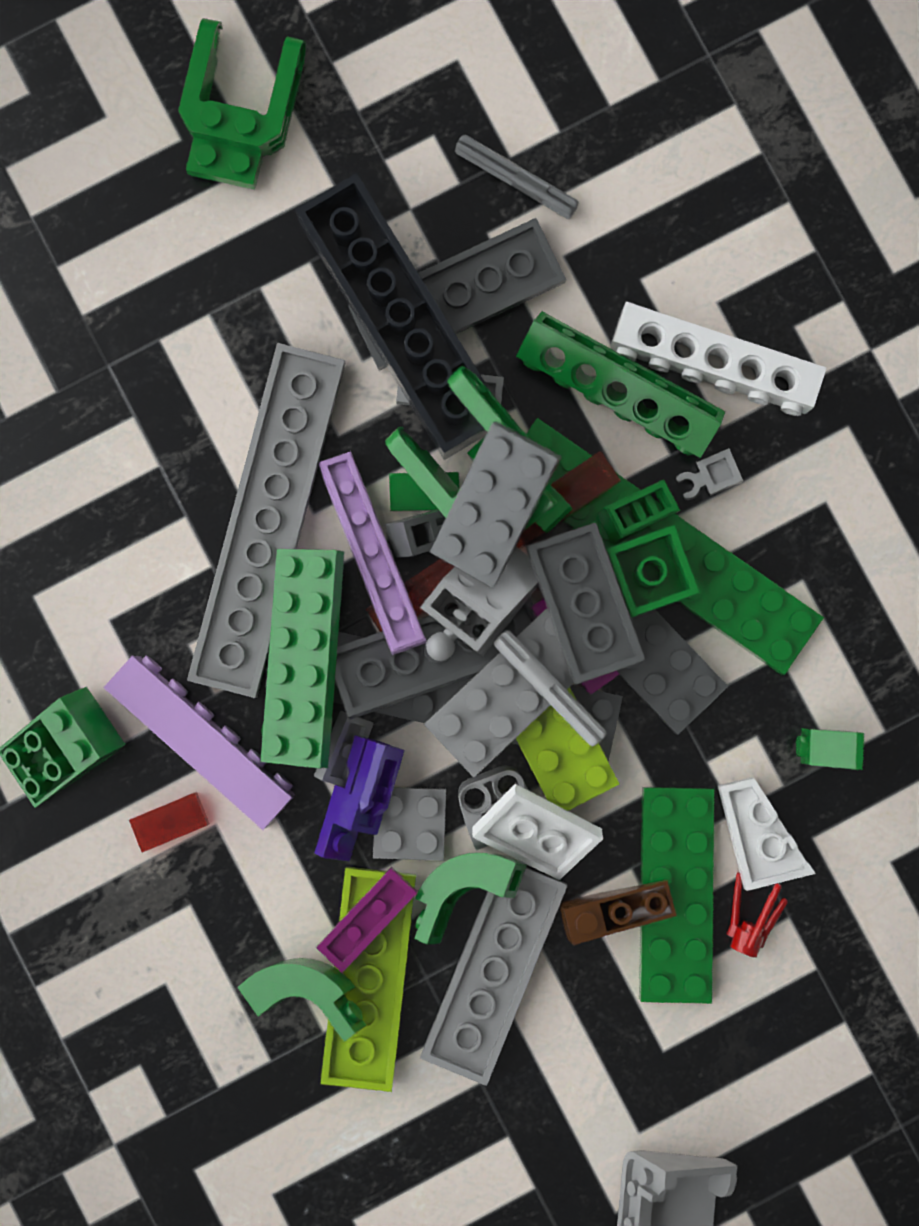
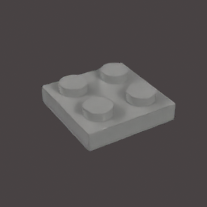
M394 787L388 809L383 814L378 834L374 835L373 858L444 861L446 789Z

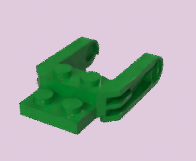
M202 18L198 27L178 110L185 126L193 137L186 171L191 176L255 190L263 157L266 155L271 156L285 147L305 62L306 41L286 37L266 115H262L255 110L209 100L218 63L216 52L219 44L220 29L223 30V25L220 21Z
M461 366L448 379V384L453 392L487 432L491 424L497 421L530 439L471 370ZM398 427L386 439L388 449L446 518L460 489L427 450H422L414 439L403 431V427ZM547 489L542 494L524 532L558 503Z

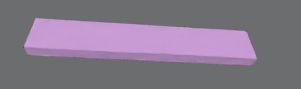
M348 452L318 462L319 470L391 654L395 655L425 644L426 638L352 453Z

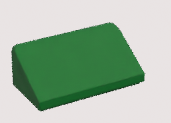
M446 472L459 488V472ZM409 473L389 474L391 512L432 511L438 509Z

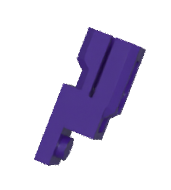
M354 735L346 762L349 770L345 787L334 786L314 854L323 858L350 862L358 832L378 834L383 814L389 806L405 750L378 740Z

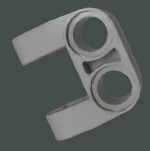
M505 765L465 780L459 787L458 798L476 850L489 846L473 838L472 827L482 818L481 814L488 812L506 793L498 789L497 785L500 778L511 775L516 778L517 785L528 790L520 773L512 766ZM477 788L483 791L484 797L478 804H469L464 799L465 794L468 790Z

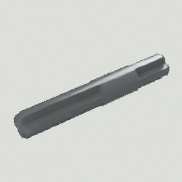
M462 135L457 142L456 154L567 219H570L575 213L579 203L575 198L468 135Z

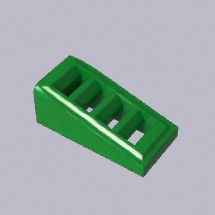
M661 480L605 506L598 512V518L612 544H615L679 512L680 509L665 480ZM653 493L656 494L661 506L664 509L661 512H659L655 502L651 497V494ZM641 499L650 514L648 518L639 503ZM626 507H630L638 523H633Z

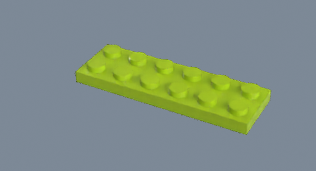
M355 867L345 868L339 922L387 871ZM398 872L415 888L416 874ZM414 897L343 972L355 985V988L346 995V998L349 1001H353L360 1008L363 1014L362 1020L367 1026L344 1042L328 1020L321 1084L392 1092Z

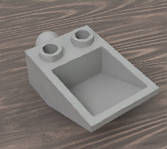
M516 547L497 585L493 588L457 567H454L441 580L420 607L446 628L443 632L430 636L427 641V653L432 659L436 661L448 660L455 651L454 641L457 637L482 657L486 654L495 640L539 586L529 556ZM450 605H457L458 609L453 612L455 616H448L446 613L447 608ZM478 626H484L486 628L479 638H476L474 630Z

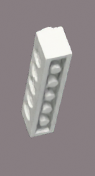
M626 302L623 307L610 345L612 350L632 361L639 359L648 362V366L660 372L672 370L682 373L681 377L687 381L701 383L703 380L715 384L714 388L720 392L734 394L736 391L748 395V400L761 405H767L769 402L781 406V411L795 416H800L801 413L806 414L814 408L826 372V367ZM645 333L654 335L658 345L654 347L646 346L641 340V335ZM677 344L687 346L690 350V357L682 358L678 356L674 346ZM716 355L720 357L723 361V368L716 369L710 366L708 356ZM741 366L752 367L756 373V379H746L742 375ZM780 376L787 380L789 385L788 391H782L776 387L775 377Z

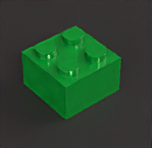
M675 525L606 549L630 619L700 593Z

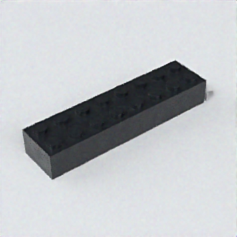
M358 174L352 175L296 208L295 211L302 229L442 458L446 460L484 437L487 431L453 392L448 384V379L461 366H464L471 370L489 391L490 389Z

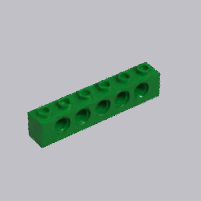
M543 311L533 321L516 355L517 358L523 360L524 365L529 369L547 373L560 386L576 389L583 393L589 402L607 406L614 410L615 415L620 419L638 423L651 436L667 439L674 443L679 451L687 455L694 454L701 458L722 424L725 415L724 410ZM551 348L561 349L565 354V359L554 357ZM587 364L592 366L596 371V375H586L582 371L581 365ZM618 381L623 383L627 388V392H617L612 387V382ZM646 398L652 399L657 403L658 408L649 409L644 406L642 400ZM683 416L688 420L689 424L686 426L677 425L672 417Z

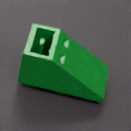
M86 686L57 699L0 747V757L34 808H36L103 763L126 744Z

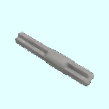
M510 631L503 632L495 640L494 646L590 746L597 745L607 734L606 730Z

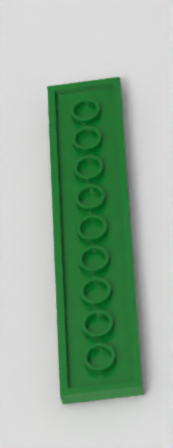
M537 418L526 435L530 440L561 456L549 481V484L572 507V510L561 521L573 530L596 522L605 549L675 525L700 592L692 597L678 601V603L779 674L785 675L824 617L676 514L622 541L612 544L598 518V512L605 506L638 492L640 489ZM642 499L639 500V503L642 509L644 510L647 518L650 517V514ZM653 499L659 512L663 511L664 509L661 504ZM626 507L633 523H638L630 507Z

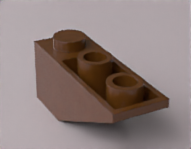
M667 880L591 894L562 902L559 906L566 937L573 945L677 916Z

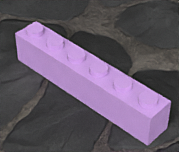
M147 655L144 658L131 656L103 688L262 830L267 828L294 798L295 794L290 790L293 787L291 782L278 772L275 775L270 773L264 767L266 763L261 762V755L253 749L247 752L238 744L240 737L229 727L224 726L221 729L211 720L214 714L203 704L198 702L194 705L185 696L188 691L174 679L168 682L159 674L162 668Z

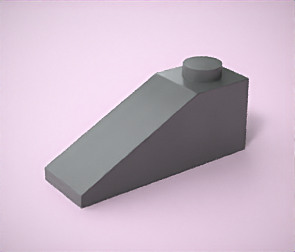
M439 509L385 524L394 558L414 556L432 549L446 519Z

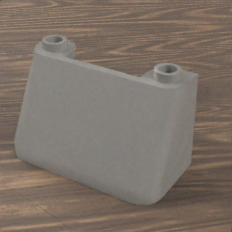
M652 1151L628 1152L624 1157L622 1166L617 1226H713L716 1196L728 1197L732 1195L737 1183V1165L722 1158Z

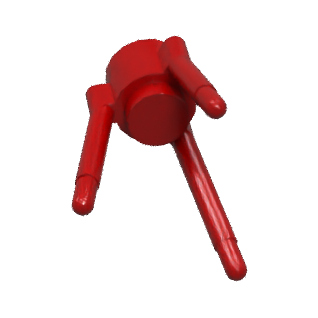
M740 872L736 874L731 923L726 933L728 936L733 937L730 945L732 949L744 955L757 958L760 948L764 947L768 935L788 903L786 898L781 899L768 919L781 890L779 883L774 885L756 924L743 921L742 925L739 926L742 880Z

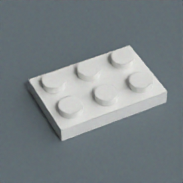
M514 784L472 827L473 838L557 880H560L603 840L602 829L517 784Z

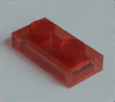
M197 792L129 820L142 853L210 824Z

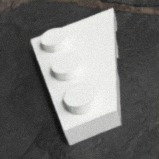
M751 777L718 786L742 884L746 891L815 874L810 864L799 851L798 845L777 816L778 814L755 778Z

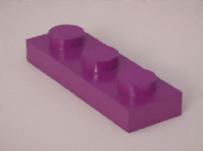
M391 866L317 945L316 949L343 973L417 894V890Z

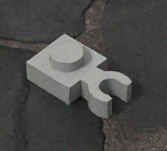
M730 449L696 462L700 472L696 474L684 472L676 478L678 483L685 480H690L694 483V488L690 492L683 494L685 500L697 497L704 487H707L711 496L743 482Z

